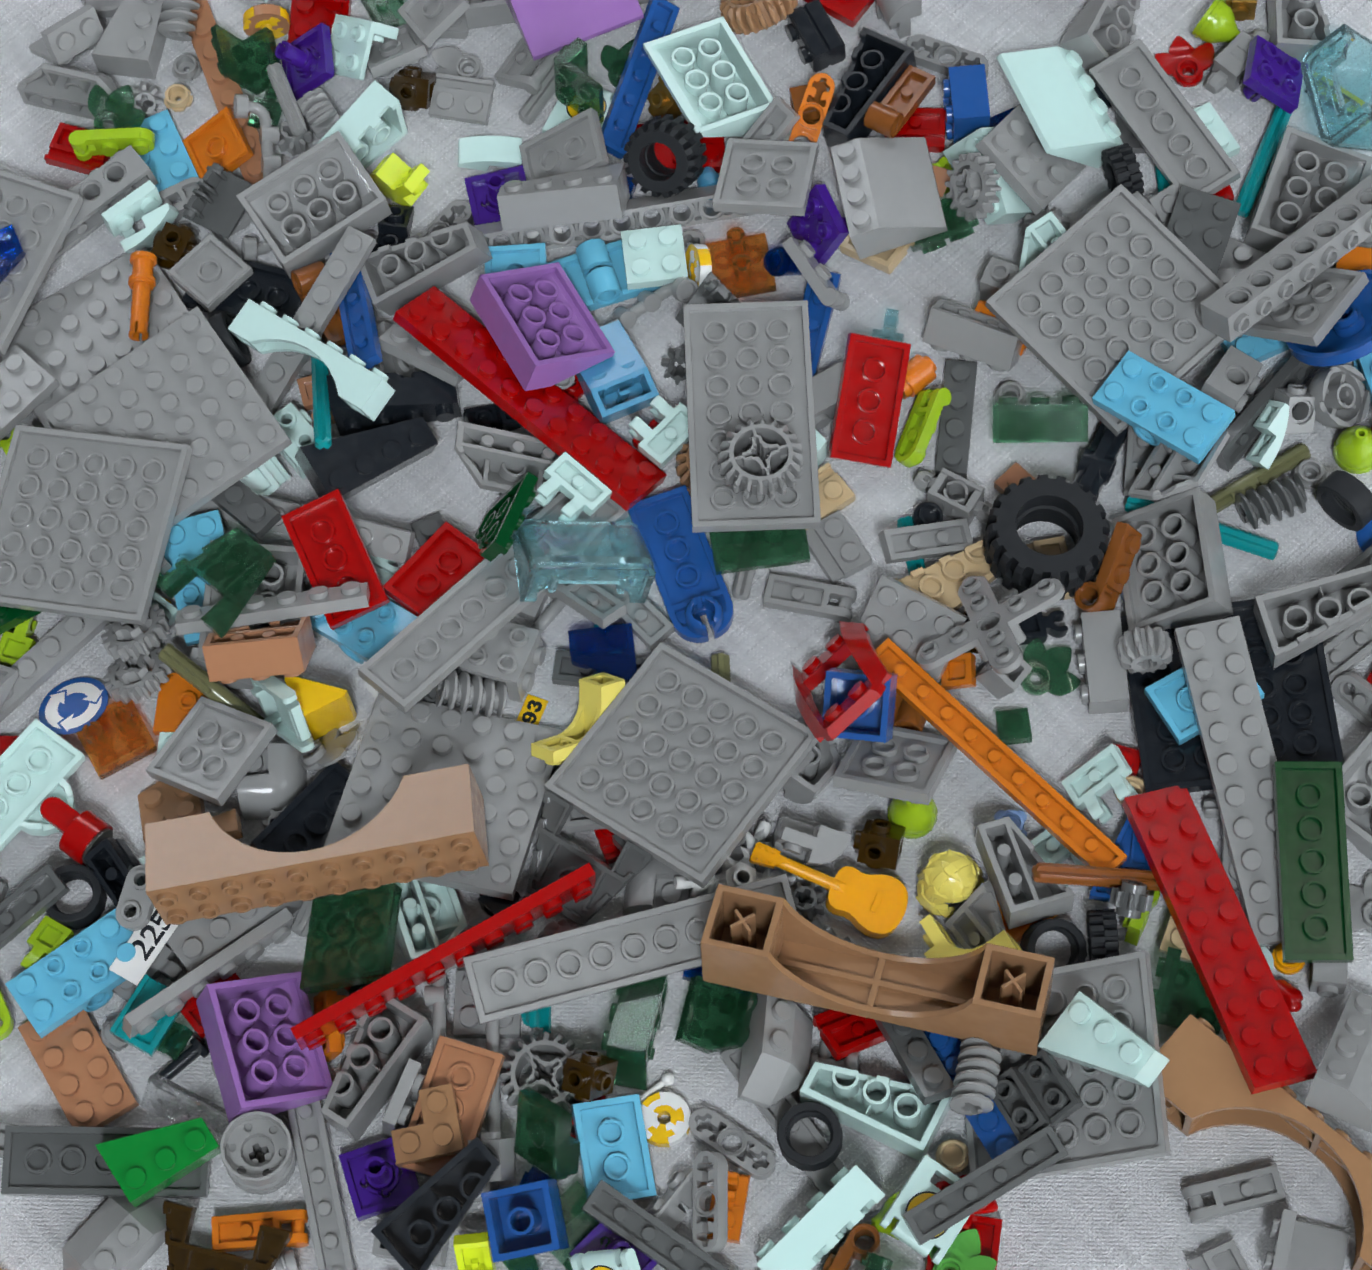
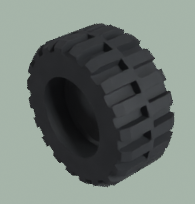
M1048 474L1038 475L1035 480L1028 476L1020 479L1018 486L1015 483L1007 486L1004 494L997 496L992 509H990L983 537L986 563L991 564L990 571L997 579L1002 577V585L1008 590L1012 588L1018 590V594L1035 586L1042 579H1058L1065 589V593L1060 600H1064L1067 592H1069L1070 597L1075 596L1076 590L1083 586L1085 582H1093L1095 575L1099 573L1108 548L1110 525L1109 521L1105 519L1107 513L1101 504L1096 505L1097 497L1091 491L1085 493L1082 490L1083 485L1076 481L1071 484L1066 482L1065 477L1057 476L1056 479H1050ZM1032 522H1050L1063 528L1073 539L1075 547L1068 552L1058 555L1041 554L1030 549L1021 540L1017 530Z

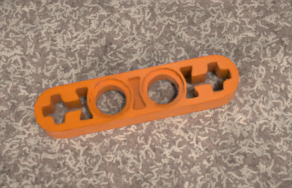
M818 73L810 78L798 111V115L801 118L793 126L789 141H794V139L801 136L807 138L809 142L817 143L835 89L834 80L829 75ZM820 80L826 81L825 87L829 88V92L824 91L819 101L825 102L824 107L816 102H807V97L814 100L817 89L812 87L813 83L818 84ZM814 108L819 112L820 119L816 124H807L803 120L802 115L806 109Z

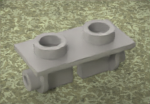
M685 1168L683 1171L681 1169L677 1170L667 1182L670 1188L662 1198L657 1196L646 1209L648 1213L673 1230L677 1228L686 1216L677 1207L679 1203H683L688 1209L693 1207V1168Z

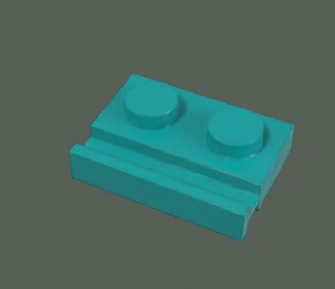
M145 974L111 1027L110 1033L152 1057L181 1010L171 1017L165 1015L156 1021V1026L147 1034L140 1035L138 1033L130 1039L122 1029L124 1016L167 988L164 984L153 980Z

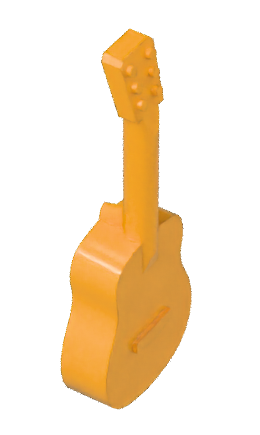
M761 842L756 843L749 859L750 863L772 869L778 867L824 887L828 891L825 901L827 910L834 915L848 919L865 936L874 939L886 938L895 931L902 920L907 908L908 892L898 879L883 874H865L851 866L842 867L836 876L832 877L781 855V851Z

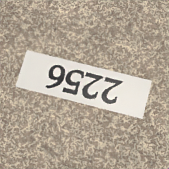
M154 907L147 926L139 931H134L127 941L136 949L133 959L128 962H122L116 957L109 970L138 985L178 925H166Z

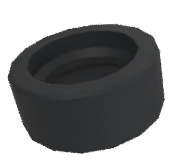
M220 312L208 319V322L239 367L242 368L249 364L252 359L248 346L228 330V327L233 322L232 319L224 312Z
M1336 470L1317 487L1316 497L1319 504L1330 518L1340 526L1348 530L1359 531L1372 520V493L1355 476L1345 471Z
M68 864L57 868L55 871L65 884L73 880H83L91 886L93 895L87 907L80 912L65 914L57 908L56 903L46 912L50 918L69 929L78 930L90 926L99 919L105 910L107 901L106 891L94 875V871L84 865Z
M1061 918L1040 920L1030 925L1022 935L1019 945L1021 949L1026 952L1036 953L1037 939L1047 931L1060 932L1067 937L1070 944L1071 955L1066 965L1082 963L1086 960L1087 944L1085 938L1072 922Z
M804 1102L794 1105L784 1113L778 1124L777 1140L782 1156L790 1165L802 1171H817L828 1167L837 1159L842 1149L843 1133L838 1117L830 1108L820 1103ZM807 1117L817 1118L823 1121L829 1128L830 1142L822 1153L815 1156H804L792 1147L790 1131L800 1119Z

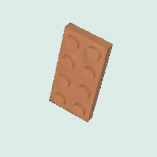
M82 1010L43 1038L37 1034L30 1021L17 1027L71 1126L104 1127L139 1106L86 1011Z
M440 1035L421 1090L448 1083L454 1085L464 1146L466 1147L468 1140H473L479 1136L505 1056ZM419 1097L408 1127L424 1124ZM457 1154L404 1166L395 1165L432 1177Z

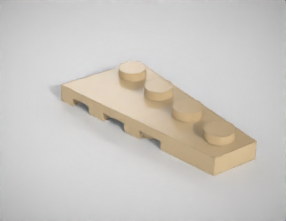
M983 540L965 547L964 551L953 556L949 554L940 558L933 565L924 569L920 567L911 571L910 575L899 580L896 578L895 580L957 611L963 606L958 590L966 578L970 576H983L989 584L996 578L990 571L991 564L986 563L984 556L985 547L983 546Z

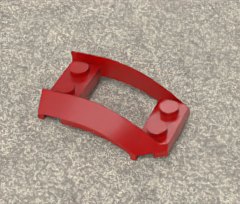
M839 621L841 635H835L825 646L827 650L818 658L816 656L811 657L802 667V673L792 665L797 707L810 731L820 743L824 739L832 741L882 696L886 689L884 684L892 677V674L886 669L877 655L870 635L867 633L869 628L864 623ZM852 655L868 680L864 683L862 681L856 683L848 692L849 697L840 705L836 703L831 706L824 714L825 719H823L815 705L811 692L825 680L827 670L839 667Z

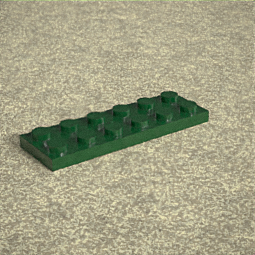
M1275 761L1273 763L1283 963H1351L1354 960L1342 762Z

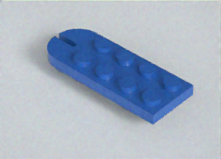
M686 485L639 501L628 510V514L670 622L674 625L675 632L689 642H708V632L700 616L706 615L714 638L721 637L732 625L734 618L733 603L705 532L692 533L691 497Z

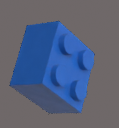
M985 64L948 67V79L943 80L944 96L942 99L943 108L946 111V140L952 139V144L954 145L979 128L990 127V107Z
M831 668L826 671L823 719H825L824 714L831 706L836 703L840 705L849 697L848 692L859 681L864 683L868 680L862 670ZM891 673L892 677L884 684L886 689L882 696L836 738L883 743L893 739L898 674Z
M547 1179L481 1193L493 1263L569 1248L557 1179Z

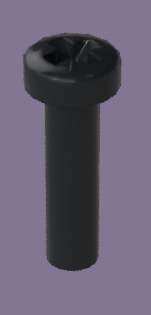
M197 1036L189 1040L192 1045L153 1077L161 1088L200 1055L203 1058L209 1055L210 1052Z

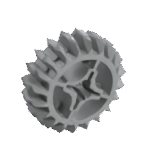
M763 417L760 419L759 424H754L749 418L747 427L737 423L735 432L728 431L726 441L720 443L721 452L718 454L719 473L721 476H724L726 486L733 485V492L735 494L744 491L746 500L753 494L756 495L759 502L762 500L763 495H768L773 501L775 492L784 496L787 493V487L794 488L796 478H800L802 475L801 467L804 465L803 447L801 443H797L798 437L796 433L789 434L787 425L777 428L778 423L776 420L768 425L765 424ZM751 445L749 450L742 452L741 456H737L743 448ZM781 463H785L779 471L771 474L774 468L780 467Z
M546 1031L543 1033L542 1040L540 1041L537 1040L535 1034H531L530 1044L526 1045L523 1040L518 1041L521 1049L519 1052L509 1049L508 1054L513 1061L505 1060L502 1066L508 1072L500 1074L501 1082L507 1083L501 1090L503 1095H510L507 1099L510 1107L517 1105L516 1112L519 1116L528 1111L529 1121L533 1122L538 1114H540L542 1122L548 1123L549 1114H553L556 1121H560V1111L565 1109L568 1115H572L571 1104L583 1102L575 1099L574 1094L570 1092H562L559 1086L560 1080L564 1077L563 1067L567 1057L582 1053V1049L574 1050L575 1043L572 1039L563 1044V1036L559 1033L553 1041L550 1039L549 1032ZM550 1054L559 1056L561 1059L556 1058L552 1061H543L538 1056ZM529 1063L532 1073L525 1080L526 1084L519 1088L520 1074L525 1065ZM538 1068L547 1076H551L553 1087L549 1082L540 1078ZM541 1093H546L553 1099L539 1101L530 1098V1096L535 1097Z

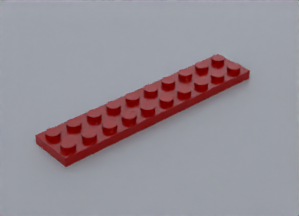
M433 286L395 312L393 321L559 457L564 452H567L612 490L610 498L625 511H628L664 482L667 475L603 422L600 423L598 418L558 386L553 385L551 387L524 391L487 328L437 287Z
M1177 785L1125 797L1122 802L1123 809L1251 1095L1314 1079L1317 1069L1188 789H1180Z
M590 863L585 864L291 1027L290 1029L300 1049L303 1050L308 1047L309 1050H314L327 1042L326 1036L337 1030L339 1034H342L357 1025L355 1020L363 1015L368 1014L369 1017H373L387 1008L386 1003L391 999L397 997L399 1001L413 995L417 991L415 987L427 981L428 984H432L442 979L446 975L445 970L455 964L458 968L463 967L462 960L464 957L472 956L485 948L487 951L494 950L505 943L504 937L513 932L517 935L525 933L534 927L533 921L545 916L546 919H549L563 911L562 905L574 899L575 903L586 899L593 893L591 889L595 887L596 873Z

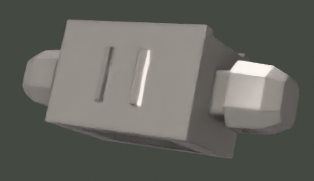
M1259 29L1251 35L1247 34L1244 30L1238 34L1214 58L1213 69L1206 83L1207 90L1216 94L1227 87L1230 91L1234 92L1243 83L1250 41L1259 35L1269 42V33L1264 29Z
M942 468L937 478H935L934 474L927 471H919L915 477L914 485L925 494L927 493V502L937 504L944 515L954 520L967 518L968 526L975 516H977V520L987 523L989 512L993 505L988 501L984 502L985 488L945 468ZM953 494L961 495L963 498L959 500L950 499L949 496Z

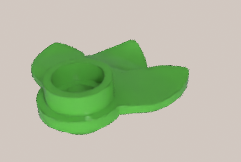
M970 1229L957 1235L938 1265L934 1263L933 1270H995L997 1261L991 1257L980 1255L981 1242L977 1229ZM936 1246L929 1253L931 1260L938 1250Z

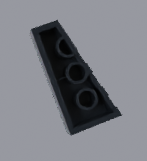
M863 27L860 34V42L854 48L851 55L852 61L848 70L842 76L839 92L835 93L822 124L828 147L869 136L872 129L864 126L865 114L874 101L882 102L909 65L917 68L913 48Z
M425 371L413 372L411 377H404L397 374V372L385 373L389 377L387 383L395 392L375 421L355 411L338 396L332 375H326L330 409L340 436L422 416L426 422H448L454 418L462 417L458 385L455 387Z
M422 416L332 439L331 447L328 449L323 447L319 450L315 447V443L302 446L297 451L295 459L319 498L339 489L344 500L429 455L438 445V441Z
M476 1137L373 1228L371 1232L404 1270H428L501 1163L484 1143Z

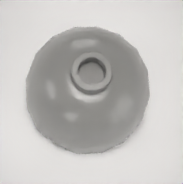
M1344 364L1326 368L1315 375L1307 388V392L1315 397V420L1323 426L1333 429L1352 427L1356 423L1363 421L1368 413L1371 398L1369 390L1365 391L1362 381H1365L1363 374L1355 367Z

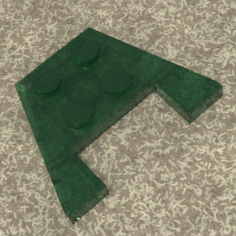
M237 527L202 547L204 553L188 561L184 558L175 564L177 569L163 576L160 572L156 584L157 588L172 599L190 581L198 577L219 593L223 598L200 619L220 638L226 635L276 562L271 552Z

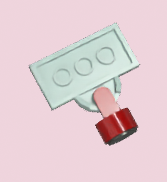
M37 719L0 756V852L21 830L33 836H47L60 831L63 835L59 842V849L80 865L86 866L88 864L84 860L85 855L102 840L113 838V828L90 810H86L81 814L74 810L75 800L71 787L66 781L86 760L85 755Z

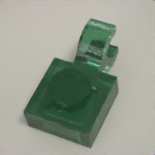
M268 82L264 98L255 96L254 102L265 106L270 113L272 126H278L282 109L279 102H276L277 96L272 84ZM250 113L247 126L260 129L258 116Z

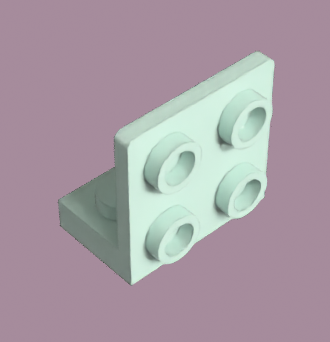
M336 14L331 28L334 74L364 80L372 41L384 43V38L397 40L399 28L370 20Z

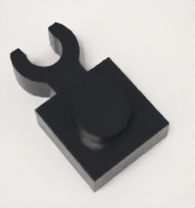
M1056 610L1048 616H1043L1041 611L1019 623L1026 636V640L1020 645L1045 643L1048 637L1047 634L1055 638L1066 636L1068 626H1057L1054 623L1063 620L1064 611Z

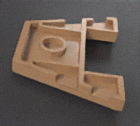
M161 781L138 794L144 843L145 824L206 813L204 799ZM236 809L213 816L214 821L232 838H243L240 816Z

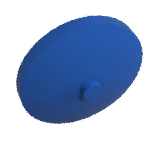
M1372 269L1357 270L1365 272L1369 280L1368 284L1317 347L1286 342L1297 360L1312 366H1336L1357 360L1372 352Z

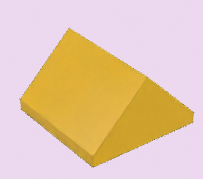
M285 677L286 685L296 692V700L300 703L314 741L323 737L334 728L338 729L356 719L357 713L347 690L300 677Z

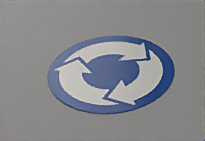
M79 677L67 680L53 688L43 699L39 708V720L59 735L82 731L95 723L104 713L108 704V691L104 684L94 678Z

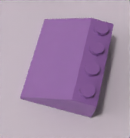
M505 0L534 61L644 18L638 0Z
M559 262L479 276L470 302L524 391L551 387L614 355V349Z
M301 971L206 985L197 998L196 1003L229 1124L245 1113L260 1111L275 1115L327 1098L333 1083L322 1045L314 1050H309L308 1047L301 1050L290 1029L313 1016Z

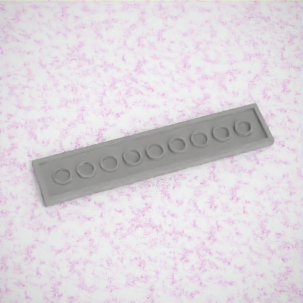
M560 493L511 536L514 538V542L505 555L500 553L491 562L484 559L358 668L359 676L405 714L628 517V511H625L609 498L591 516L582 511L578 518L569 527H566L558 518L563 514L560 512L561 509L571 500L563 493Z
M1235 616L1175 628L1174 636L1245 915L1260 947L1282 943L1273 763L1277 759L1240 617Z
M786 874L736 887L785 898L796 911ZM715 892L464 957L462 961L479 1025L701 967L700 942Z

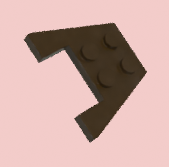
M169 1200L163 1203V1214H166L167 1229L165 1231V1244L168 1245L169 1260L167 1270H272L293 1235L292 1231L260 1225L253 1258L249 1259L190 1244L189 1239L197 1207Z

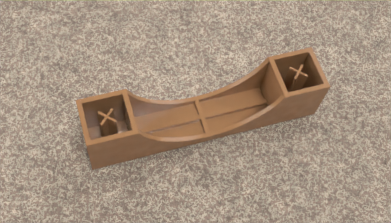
M469 764L404 775L397 791L388 804L364 827L340 841L308 851L273 852L248 846L223 831L209 812L145 824L146 894L166 925H180L195 919H212L218 915L233 912L245 913L255 908L277 907L283 903L293 901H310L320 896L331 894L343 895L353 890L375 889L381 885L397 882L408 883L413 879L429 876L441 877L446 873L462 870L473 871L479 867L489 866L484 798Z
M722 884L717 886L700 942L703 981L958 1039L980 1038L994 1047L1037 1056L1038 1044L1040 1043L1051 996L1055 964L1054 957L986 943L981 948L963 955L943 958H917L883 953L850 943L820 929L795 911L785 898Z
M1190 1014L1160 1048V1053L1170 1060L1162 1070L1167 1121L1186 1136L1213 1127H1257L1283 1135L1306 1148L1332 1173L1347 1199L1352 1213L1356 1241L1352 1270H1372V1154L1367 1151L1361 1152L1351 1144L1352 1139L1344 1131L1338 1128L1333 1130L1324 1122L1325 1119L1318 1110L1310 1106L1306 1108L1296 1100L1297 1095L1288 1086L1251 1095L1227 1039L1224 1041L1214 1033V1027L1208 1021L1201 1017L1196 1019Z

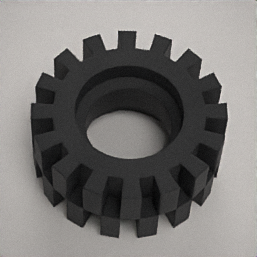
M1124 143L1103 150L1101 153L1102 168L1105 171V180L1107 179V185L1111 192L1122 184L1131 194L1138 191L1143 196V175L1139 170L1140 165L1136 161L1135 152L1133 153L1132 147L1128 143Z
M1115 909L1088 910L1086 923L1089 961L1118 956L1119 941Z

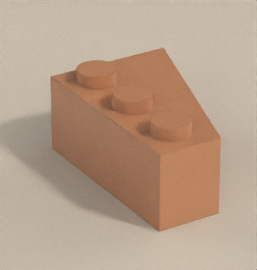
M310 616L300 617L299 620L281 624L280 621L269 622L270 626L254 630H250V626L246 625L209 633L202 645L209 682L220 681L222 684H230L239 679L252 678V680L260 681L275 675H283L290 678L305 673L316 648Z

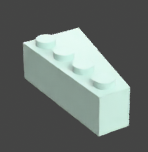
M374 80L319 142L339 131L365 169L368 168L408 133L399 100Z
M814 1062L800 1089V1104L804 1102L820 1103L830 1108L841 1124L918 1161L924 1155H927L950 1109L949 1104L952 1099L950 1096L923 1105L911 1083L893 1081L889 1077L880 1075L875 1077L860 1074L856 1070Z
M857 1165L853 1166L850 1170L844 1166L830 1180L834 1186L825 1195L819 1191L806 1204L810 1210L801 1219L795 1215L781 1229L785 1235L776 1244L770 1240L756 1254L760 1258L756 1265L761 1270H811L885 1194Z

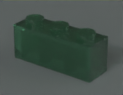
M1046 395L1030 396V401H1018L1017 396H1000L999 401L992 402L993 443L1088 442V405L1082 403L1075 395H1063L1062 400L1049 401V396Z

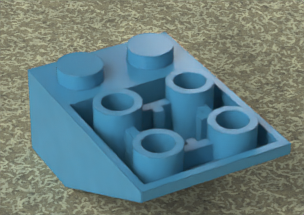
M619 320L600 327L614 349V355L576 374L594 416L599 419L600 423L603 422L604 424L649 407L650 402L659 395L646 364Z

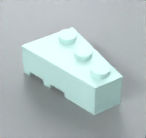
M994 127L979 128L942 151L951 167L953 168L952 161L959 160L960 154L980 152L975 145ZM1000 175V178L996 181V184L1002 187L1001 191H996V196L1000 201L999 203H992L995 211L987 213V218H984L987 225L1015 223L1024 218L1026 214L1032 213L1031 209Z
M1080 991L1038 1044V1047L1055 1057L1063 1058L1148 1088L1170 1061L1111 1013Z

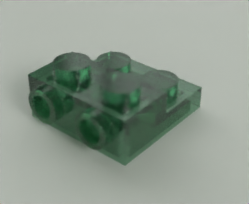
M531 1088L520 1090L514 1152L556 1180L566 1179L570 1175L578 1173L580 1142L570 1136L572 1114Z

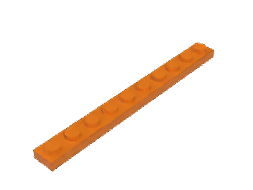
M887 638L875 649L886 669L890 673L898 674L896 693L1085 866L1119 868L1127 860V855L894 642Z

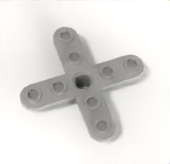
M970 576L966 578L959 587L958 595L970 621L952 628L948 633L933 641L923 644L916 655V661L922 669L932 670L975 647L983 661H989L992 669L997 674H1007L1014 671L1021 665L1024 659L1019 645L1026 640V636L1019 623L1057 603L1065 593L1064 586L1061 581L1055 578L1042 579L1035 586L1020 594L1011 596L1007 601L999 605L985 577Z

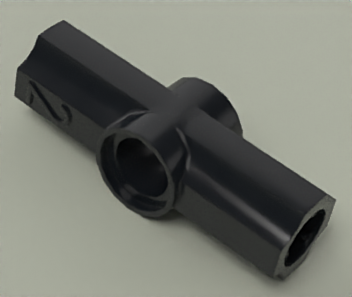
M1103 423L1101 424L1090 449L1086 448L1080 459L1076 472L1077 476L1074 480L1083 485L1082 490L1085 493L1091 491L1098 499L1103 485L1106 486L1109 483L1116 466V458L1127 437L1128 430L1125 429L1116 437Z

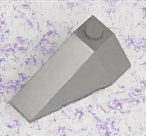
M1090 0L1070 24L1060 45L1064 49L1077 52L1083 61L1082 67L1088 70L1129 45L1130 37L1136 33V25L1133 24L1135 10L1140 8L1141 0Z

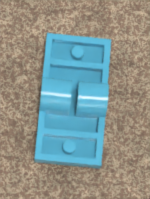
M590 239L581 243L576 248V254L547 262V264L560 263L589 311L638 297L639 293L644 290L654 292L662 287L627 289L621 240L605 244L602 239Z
M1131 351L1125 354L1092 397L1094 405L1132 426L1136 435L1146 443L1153 446H1158L1162 443L1198 465L1235 418V410Z
M218 509L184 518L171 528L164 556L172 566L168 572L177 610H181L189 605L203 607L210 540L227 541L221 514ZM200 632L185 634L186 645L199 644Z
M391 601L334 630L329 627L324 614L310 616L312 629L337 644L347 656L359 664L368 661L417 618L414 614Z
M116 908L5 983L41 1038L82 1010L92 1012L104 1006L112 998V990L126 981L123 977L109 970L116 957L122 962H128L133 959L136 953L135 947L131 943H127L133 931L125 929L118 923L115 915Z

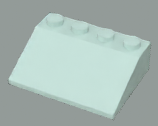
M723 16L643 44V49L686 121L695 125L693 130L696 134L700 132L703 137H744L773 100L772 95Z
M1056 46L1001 53L996 57L1047 154L1099 169L1103 164L1101 161L1102 151L1123 144L1119 137L1121 132L1116 124L1110 120L1107 114V105L1098 97L1094 90L1095 83L1085 73L1082 67L1083 61L1077 52Z

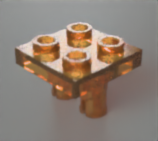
M734 227L727 232V240L706 243L711 255L712 273L736 298L776 291L765 233L745 236L742 228Z
M132 699L127 705H124L122 701L107 705L104 713L97 721L90 722L91 726L89 727L87 724L84 725L82 731L76 732L101 780L157 751V746Z

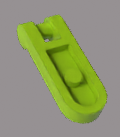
M141 127L76 130L69 135V142L74 149L77 159L87 161L92 156L97 155L113 157L115 153L124 150L129 145L132 146L138 155H145L155 147V134L153 131Z
M947 388L926 389L918 393L895 451V459L905 467H913L924 460L926 449L932 434L936 430L937 421L943 406H947L951 402V393Z

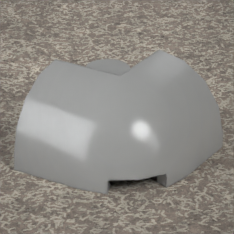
M875 0L878 20L885 18L889 28L896 30L899 39L910 36L911 18L922 15V0Z
M800 717V718L798 719V722H800V723H802L803 725L807 726V724H806V722L804 721L803 717ZM824 739L821 743L819 741L816 743L782 787L785 789V798L799 804L811 803L828 785L839 766V755L835 748L836 742L834 740L826 741Z
M269 743L267 745V748L264 749L237 786L238 800L244 821L269 818L271 809L275 812L282 811L284 806H288L307 787V771L303 768V761L300 759L302 752L290 744Z
M783 816L778 820L772 840V848L781 851V855L804 865L818 866L834 861L843 854L852 835L824 825L814 827Z
M654 858L625 886L622 914L626 916L687 900L690 897V889L692 888L675 889L674 877L682 875Z

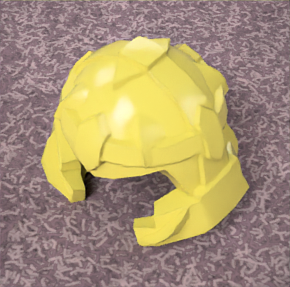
M950 849L945 852L935 853L928 859L929 861L917 875V896L915 897L930 914L940 915L944 918L951 917L955 911V907H948L946 903H958L967 900L981 883H984L983 872L978 864L969 855L951 851Z

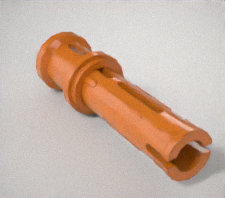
M136 251L130 255L132 275L128 278V285L132 289L130 331L128 335L130 339L140 341L141 333L142 341H145L149 337L150 294L156 286L153 271L157 264V256L148 251Z

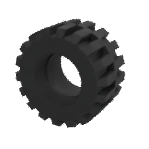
M666 114L663 117L661 115L656 116L633 132L629 137L630 141L625 144L624 150L628 153L623 156V161L629 165L625 170L627 175H633L632 183L634 185L639 183L642 186L640 190L645 194L648 191H652V196L657 198L661 194H663L664 198L671 197L673 194L677 195L697 180V177L704 170L702 166L706 163L707 156L702 153L707 150L706 143L701 144L702 134L700 132L696 134L693 130L695 125L691 122L685 124V118L678 116L676 119L673 118V114ZM655 143L664 144L671 149L676 158V169L667 168L658 161L654 151Z

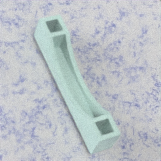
M250 299L247 300L228 327L232 334L261 354L296 352L322 361L331 372L338 396L355 411L372 421L376 420L395 392L387 383L389 377L375 367L371 371L366 369V363L353 354L349 357L342 354L344 351L331 341L324 344L320 341L321 337L313 330L306 327L302 331L298 328L299 324L286 314L280 318L276 315L277 311L266 302L262 301L259 305Z

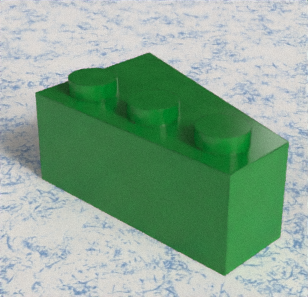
M202 1117L95 1145L129 1202L134 1207H137L221 1153L218 1142Z

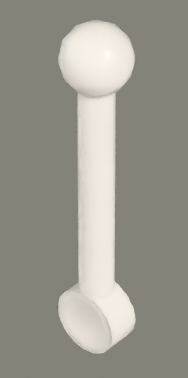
M671 1073L663 1074L661 1081L639 1096L640 1102H644L650 1095H653L662 1087L672 1085L674 1083V1076Z

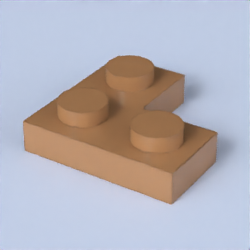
M452 1083L418 1090L424 1124L391 1131L395 1159L398 1166L458 1154L465 1148L454 1085Z

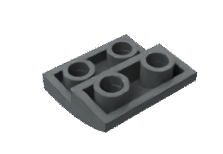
M1043 1049L1037 1052V1056L1031 1057L1018 1069L1010 1067L997 1078L998 1084L994 1088L996 1096L993 1101L1019 1142H1022L1048 1125L1054 1127L1084 1105L1054 1057Z

